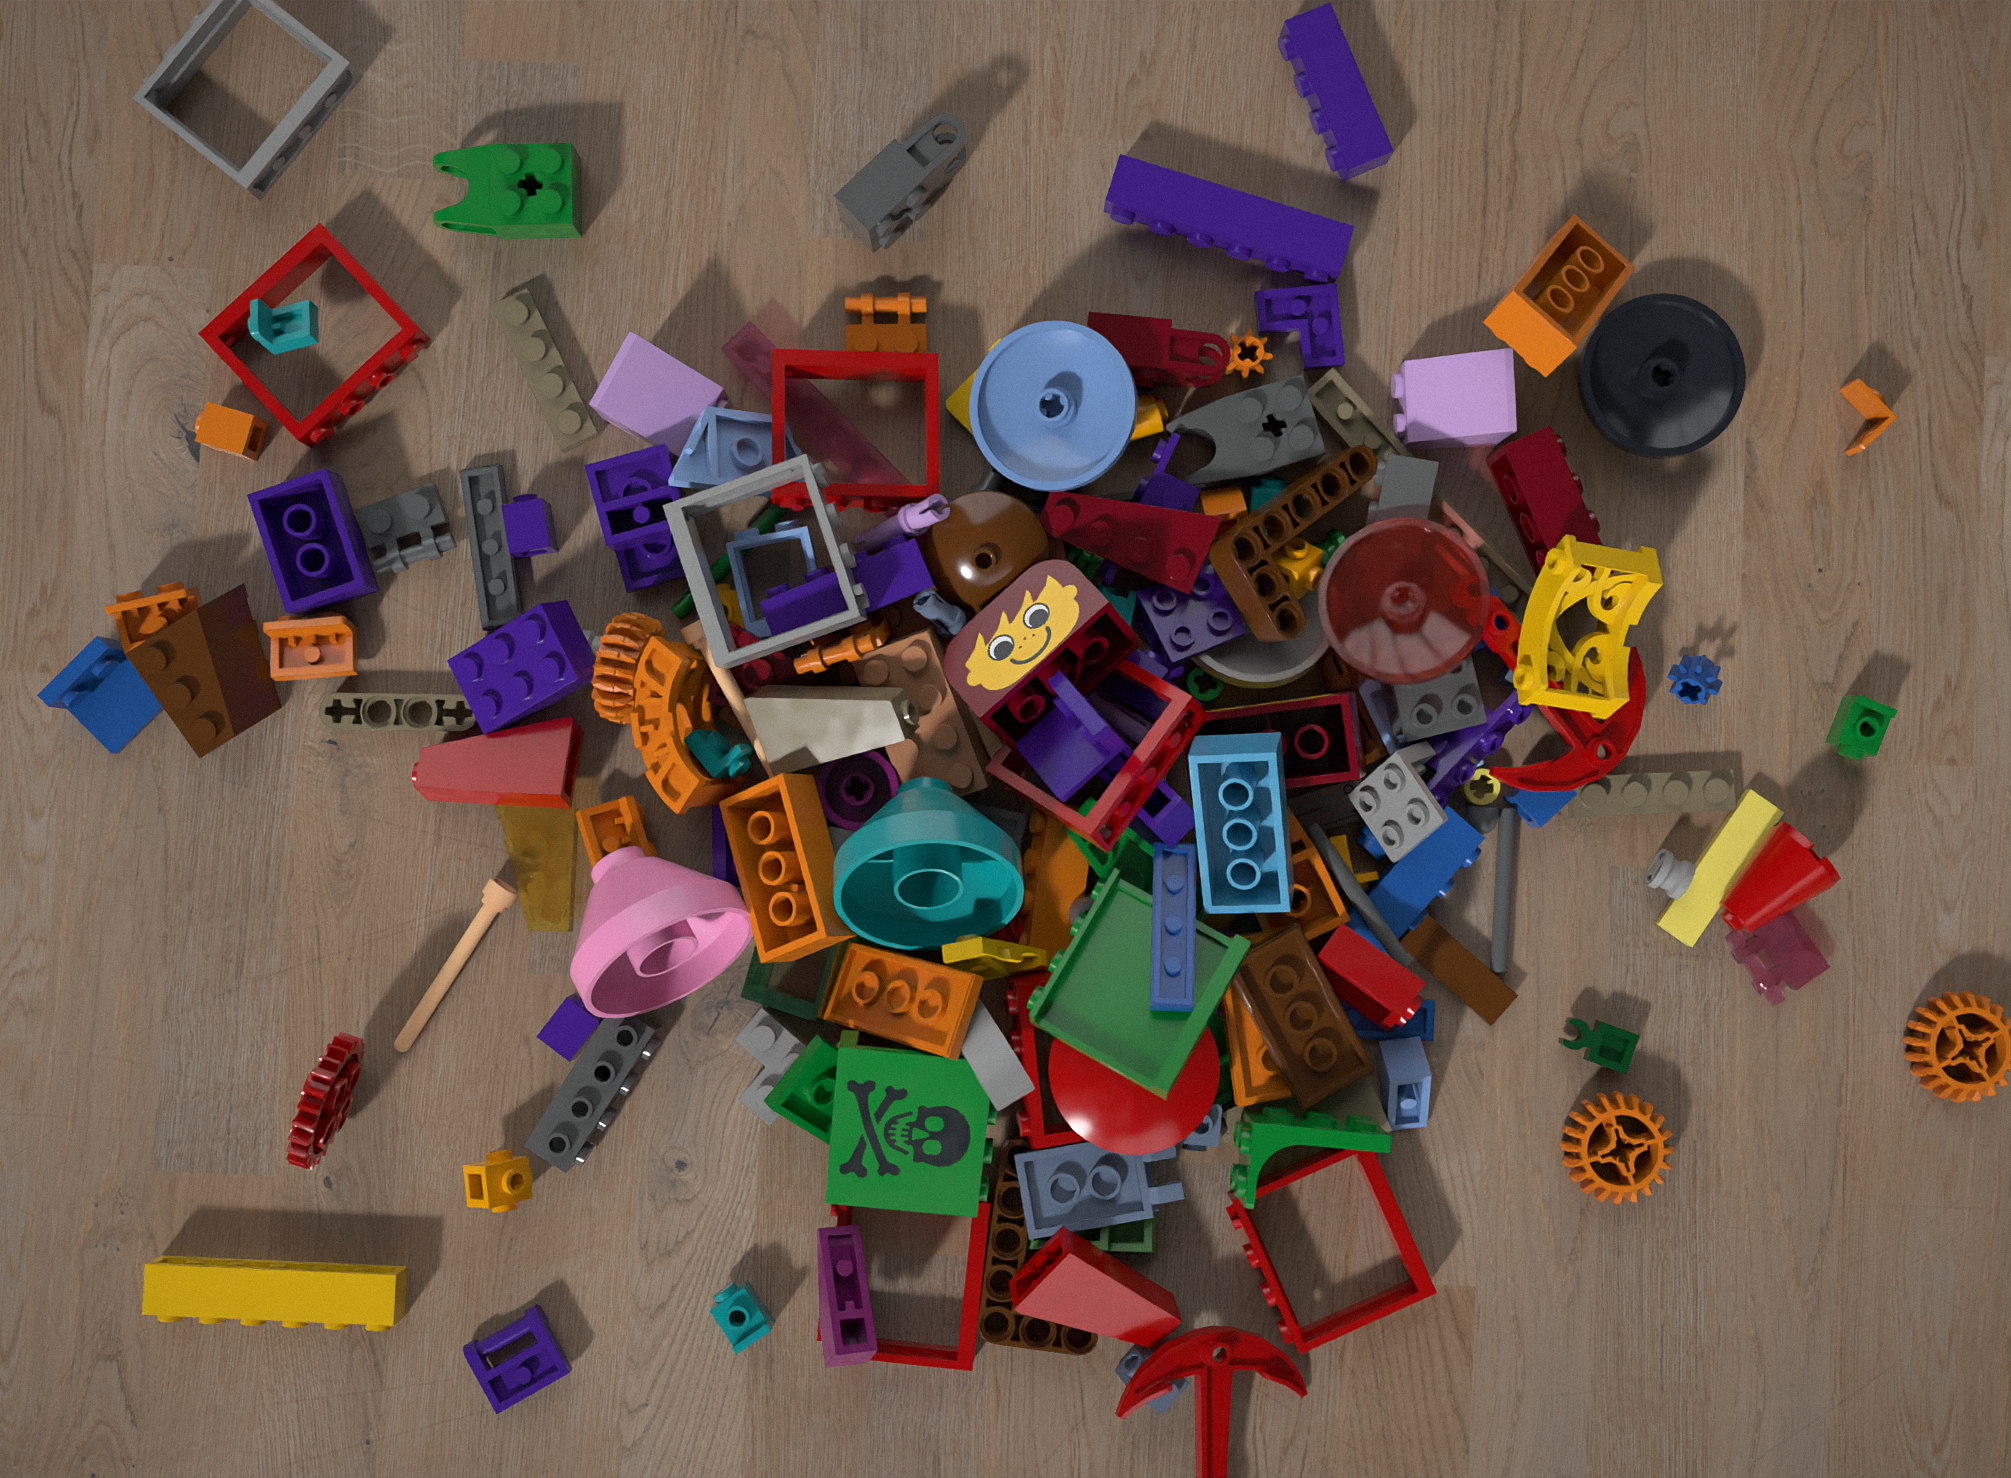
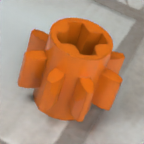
M1248 328L1245 336L1240 339L1233 333L1228 338L1233 349H1230L1231 357L1225 373L1227 375L1234 371L1240 374L1242 383L1245 382L1248 374L1252 372L1261 378L1264 374V369L1259 363L1270 362L1273 358L1271 353L1264 352V345L1268 338L1263 337L1259 340L1253 337L1251 328ZM1251 350L1254 353L1252 360L1247 358L1241 361L1238 357L1241 351L1246 353Z

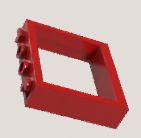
M320 222L198 333L299 442L310 448L315 444L317 445L324 437L330 439L335 432L334 427L345 417L349 418L357 414L365 405L364 399L375 389H383L391 383L395 377L394 372L405 362H411L419 356L416 353L431 339L344 245ZM334 255L402 329L300 422L239 357L232 347L249 332L248 318L250 317L251 300L260 298L271 309L276 308Z
M772 348L771 466L785 461V378L924 382L925 485L829 483L830 486L825 487L824 490L829 504L835 502L839 512L845 511L847 506L863 507L864 511L870 513H881L888 511V507L901 508L909 503L918 504L933 494H940L938 353ZM790 482L771 489V505H780V508H792V511H800L805 509V506H813L805 482Z
M1126 659L1113 672L1163 699L1169 705L1086 817L1020 777L1029 762L1022 754L1017 756L1005 744L995 752L992 760L985 768L1004 788L1106 853L1111 850L1209 716L1192 695Z
M1048 970L1008 976L1009 990H1005L1006 999H1004L1007 1015L1012 1014L1014 1030L1008 1031V1043L1035 1087V1090L1021 1097L1022 1111L1016 1113L1020 1136H1025L1033 1149L1087 1141L1073 1130L1067 1122L1045 1126L1043 1123L1034 1027L1030 1024L1029 1019L1031 1010L1026 1008L1035 988L1038 985L1046 986L1053 974Z
M1329 1147L1257 1179L1255 1199L1354 1155L1408 1277V1280L1303 1327L1300 1326L1249 1209L1243 1207L1238 1197L1235 1196L1234 1190L1227 1193L1232 1205L1225 1207L1232 1225L1235 1231L1243 1228L1249 1243L1242 1245L1252 1269L1260 1266L1266 1281L1259 1283L1262 1293L1269 1307L1277 1304L1283 1318L1276 1322L1286 1345L1293 1342L1300 1355L1437 1293L1375 1152Z
M987 1196V1201H979L977 1218L972 1217L958 1346L876 1338L878 1351L870 1358L871 1361L964 1371L973 1370L991 1196ZM831 1204L830 1216L838 1217L837 1226L851 1225L853 1206ZM818 1321L817 1341H822L820 1332V1322Z

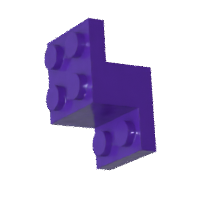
M659 444L584 465L606 546L616 552L626 592L632 593L686 578L662 506L687 497L680 487L668 486V479L674 467L667 444Z

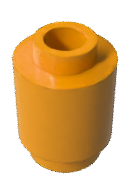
M1151 392L1137 396V421L1130 442L1164 430L1163 422L1169 419L1161 397L1155 399Z

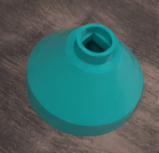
M933 777L914 778L899 786L895 796L844 842L836 854L833 865V899L840 919L858 935L875 943L893 948L922 951L941 950L942 945L955 943L956 938L963 935L975 934L986 938L999 931L1014 918L1024 898L1022 859L1014 840L975 808L954 794L952 787L947 782Z

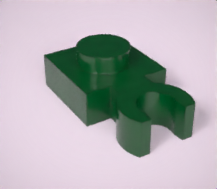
M1566 1017V1023L1577 1027L1578 1036L1571 1041L1559 1038L1558 1042L1562 1046L1572 1050L1587 1047L1583 1059L1627 1074L1640 1035L1598 1020L1595 1021L1593 1030L1590 1031L1589 1026L1583 1020Z

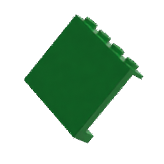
M1114 868L1108 879L1102 876L1097 882L1090 899L1095 901L1087 915L1081 912L1076 918L1069 932V935L1074 937L1066 951L1060 948L1056 952L1048 968V971L1053 974L1045 987L1038 985L1035 988L1026 1008L1031 1010L1029 1013L1030 1024L1167 1100L1249 953L1251 942L1238 934H1235L1234 938L1231 939L1196 920L1195 1006L1193 1011L1150 1010L1152 895L1121 879L1120 870Z

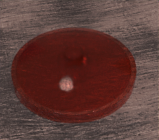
M1410 517L1391 518L1362 528L1344 541L1334 552L1320 581L1318 610L1324 634L1331 648L1351 669L1377 682L1391 685H1415L1429 682L1448 674L1462 664L1474 651L1485 632L1488 622L1490 587L1480 558L1473 548L1457 533L1441 524L1425 519Z

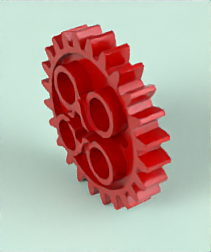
M340 1032L338 1036H334L332 1044L328 1043L324 1056L320 1055L317 1068H313L308 1075L302 1090L301 1099L297 1105L299 1110L291 1123L292 1128L288 1136L290 1143L286 1149V1152H288L286 1160L289 1161V1164L307 1170L313 1169L315 1164H319L321 1156L326 1155L328 1145L334 1141L335 1132H340L345 1124L354 1099L353 1090L359 1081L363 1067L361 1063L365 1055L363 1039Z

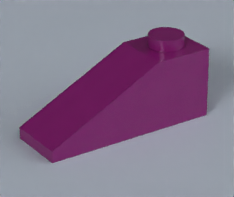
M856 1224L818 1228L819 1322L825 1368L867 1363L878 1349L860 1226Z

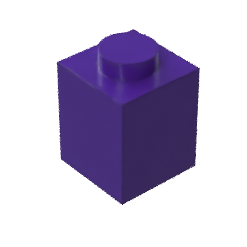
M524 494L513 497V503L501 505L509 554L521 559L559 552L550 503L543 498L538 499L537 494Z
M572 994L566 997L536 1037L570 1062L581 1054L604 1018L590 1013L581 997L577 994Z

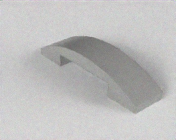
M978 997L961 1053L974 1071L978 1082L996 1110L1000 1111L1035 1090V1087L1006 1038Z

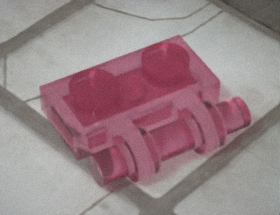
M1791 910L1752 931L1753 936L1747 940L1740 930L1738 932L1733 930L1725 936V939L1733 949L1730 954L1737 964L1744 965L1753 978L1752 986L1759 995L1764 994L1771 1006L1778 1005L1786 999L1778 987L1783 979L1790 989L1798 990L1830 968ZM1761 949L1766 952L1774 964L1768 970L1757 956Z

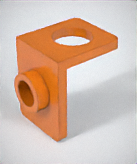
M1859 378L1845 384L1839 391L1870 422L1871 426L1845 450L1848 456L1864 450L1898 418L1886 406V400L1883 395L1877 390L1869 388Z

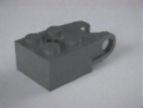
M947 113L937 114L902 144L894 138L834 195L840 220L873 254L880 247L887 249L893 245L902 233L900 229L910 219L914 222L919 220L930 208L931 204L929 201L964 165L966 160L964 144L966 134L960 119ZM948 124L956 129L958 135L945 132L933 136V133L938 126ZM958 154L957 159L954 162L950 163L952 159Z
M1302 374L1223 397L1187 413L1165 426L1169 436L1173 432L1181 436L1195 435L1203 438L1209 444L1212 451L1211 463L1182 480L1199 489L1247 483L1251 480L1260 479L1264 475H1274L1318 462L1326 454ZM1268 422L1277 425L1280 430L1277 434L1278 437H1274L1271 431L1264 432L1263 428Z

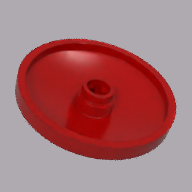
M1208 1026L1167 1100L1155 1095L1055 1037L1053 1038L1049 1054L1048 1070L1051 1092L1066 1122L1090 1143L1119 1154L1143 1155L1167 1149L1188 1137L1208 1114L1214 1102L1219 1084V1055L1214 1037Z

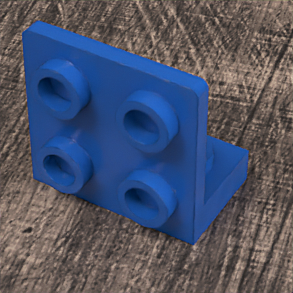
M96 636L37 695L48 707L67 709L112 754L120 753L164 709L124 654L122 644L118 640Z

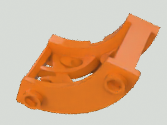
M651 636L642 653L633 681V687L637 688L635 712H630L635 749H640L648 769L645 774L657 794L677 815L686 814L690 807L719 805L720 801L735 795L744 781V776L740 775L734 779L713 778L683 741L694 729L715 730L718 732L716 704L706 701L713 673L700 649L695 650L692 643L688 645L686 642L665 641L660 636Z

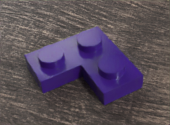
M1337 283L1255 291L1254 304L1258 335L1298 331L1302 371L1344 366L1345 358Z

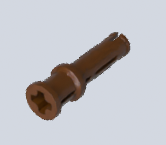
M1340 641L1328 647L1317 665L1326 682V685L1323 687L1326 693L1355 691L1365 765H1368L1388 756L1389 753L1385 749L1356 686L1359 683V675L1357 672H1352L1342 651L1345 645L1343 641Z

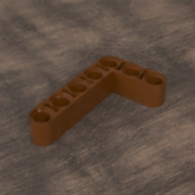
M1356 445L1329 455L1211 543L1209 549L1211 563L1259 641L1272 644L1295 639L1304 632L1306 626L1305 613L1270 554L1374 477L1377 471L1378 460L1372 449L1366 445ZM1264 525H1265V527H1266V529H1267V535H1266L1265 530H1264ZM1234 545L1237 548L1238 557L1235 554ZM1256 582L1258 583V586H1259V593H1258L1257 588H1256ZM1277 617L1279 618V621H1280V628H1279L1278 623H1277Z
M1020 1133L1013 1134L1005 1139L1000 1150L980 1296L978 1331L984 1340L992 1344L1076 1356L1086 1355L1096 1347L1098 1334L1089 1332L1086 1338L1075 1340L1067 1334L1069 1326L1047 1321L1049 1326L1044 1333L1033 1334L1027 1330L1026 1325L1035 1317L1015 1311L1009 1286L1000 1288L991 1281V1276L998 1270H1006L1014 1277L1024 1266L1028 1232L1023 1203L1009 1205L1003 1201L1002 1194L1009 1187L1020 1188L1016 1164L1009 1160L1007 1156L1008 1151L1016 1145L1025 1146L1030 1151L1037 1149L1032 1148L1025 1136L1021 1137ZM1010 1228L1015 1230L1020 1237L1016 1244L1003 1246L997 1241L996 1236L1001 1230ZM992 1312H1000L1007 1317L1008 1321L1004 1327L994 1329L986 1324L985 1318Z

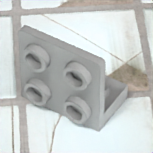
M1427 740L1396 751L1347 795L1392 862L1401 860L1448 820L1447 815L1420 777L1426 771L1424 764L1436 754Z

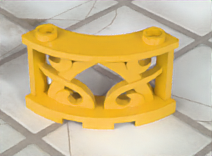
M1566 534L1557 546L1547 553L1545 564L1531 592L1521 627L1517 667L1513 674V684L1517 689L1518 703L1520 705L1528 706L1530 703L1579 710L1591 712L1594 718L1607 719L1630 700L1627 680L1630 647L1623 645L1629 625L1638 624L1648 602L1663 585L1656 549L1641 546L1636 552L1578 542L1575 536ZM1581 564L1597 567L1593 577L1589 570L1581 567ZM1611 570L1621 571L1620 573L1610 574ZM1587 597L1589 611L1598 619L1596 631L1580 638L1570 653L1559 635L1555 620L1571 605ZM1601 597L1606 599L1603 608L1601 606ZM1590 648H1592L1591 658L1585 656ZM1547 665L1550 666L1551 670L1549 677L1547 675ZM1565 673L1563 690L1548 688V679L1558 682ZM1578 681L1589 687V694L1577 692Z

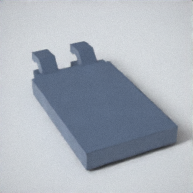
M1089 1141L1015 1153L1014 1158L1029 1240L1052 1236L1062 1226L1075 1232L1154 1218L1153 1212L1159 1211L1158 1204L1185 1199L1180 1179L1154 1184L1150 1162L1177 1157L1175 1145L1155 1153L1127 1155L1114 1153L1102 1149Z

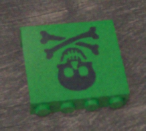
M842 1030L838 1049L825 1203L977 1218L979 1201H987L989 1176H982L983 1163L991 1164L993 1138H986L987 1125L996 1124L997 1110L978 1082L974 1071L965 1057L959 1055L956 1061L930 1052L858 1045L859 1031Z

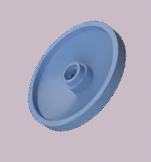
M1057 320L1042 321L1024 326L1010 333L997 343L987 354L976 373L969 402L972 431L981 452L989 463L1005 477L1022 486L1048 492L1066 491L1082 487L1106 473L1126 450L1135 429L1138 412V397L1134 378L1129 366L1118 350L1106 338L1088 327L1073 322Z

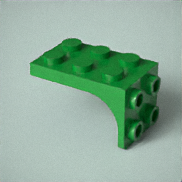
M816 1034L763 1101L774 1112L830 1145L839 1048Z
M1263 1106V1113L1243 1111L1242 1122L1236 1121L1234 1127V1147H1238L1239 1162L1238 1164L1232 1163L1230 1189H1234L1235 1196L1238 1197L1244 1208L1254 1209L1259 1172L1266 1160L1278 1150L1292 1145H1309L1390 1153L1392 1136L1380 1127V1123L1372 1121V1117L1366 1115L1347 1114L1345 1121L1330 1117L1329 1112L1306 1110L1305 1116H1294L1288 1113L1287 1108L1276 1106Z

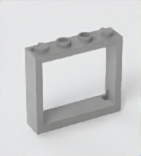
M212 0L203 12L198 13L192 19L189 30L179 42L167 49L164 60L151 75L146 76L142 80L145 83L132 99L261 201L356 86L362 76L348 60L272 0ZM253 5L325 62L327 66L245 166L240 169L166 109Z
M807 454L662 505L716 667L729 669L868 620L864 609L870 607L866 590L862 583H855L851 568L857 566L853 551L848 542L842 544L837 529L843 526L840 512L835 502L829 504L824 490L825 487L830 486L828 476L821 462L816 464L815 460ZM804 478L848 610L737 649L693 517Z

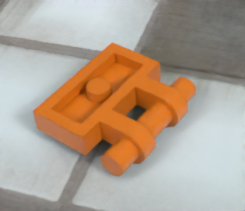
M898 292V297H874V293H861V297H845V313H861L862 324H845L846 351L927 353V324H911V313H927L926 296H910V292ZM875 313H898V324H875Z
M867 617L868 620L848 626V630L836 634L831 632L811 639L802 655L794 659L797 673L802 674L811 670L814 673L828 670L833 663L845 659L849 662L861 659L866 652L883 646L891 633L886 618L871 621V618Z

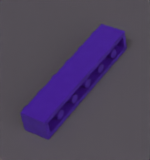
M1123 154L1119 155L1103 211L1110 214V218L1116 222L1131 225L1133 222L1149 226L1148 229L1151 232L1160 236L1170 237L1172 233L1188 238V243L1199 248L1208 249L1212 245L1225 249L1228 256L1238 260L1247 261L1250 258L1265 262L1267 268L1277 272L1296 271L1304 274L1306 280L1316 284H1327V281L1334 283L1341 272L1355 227Z

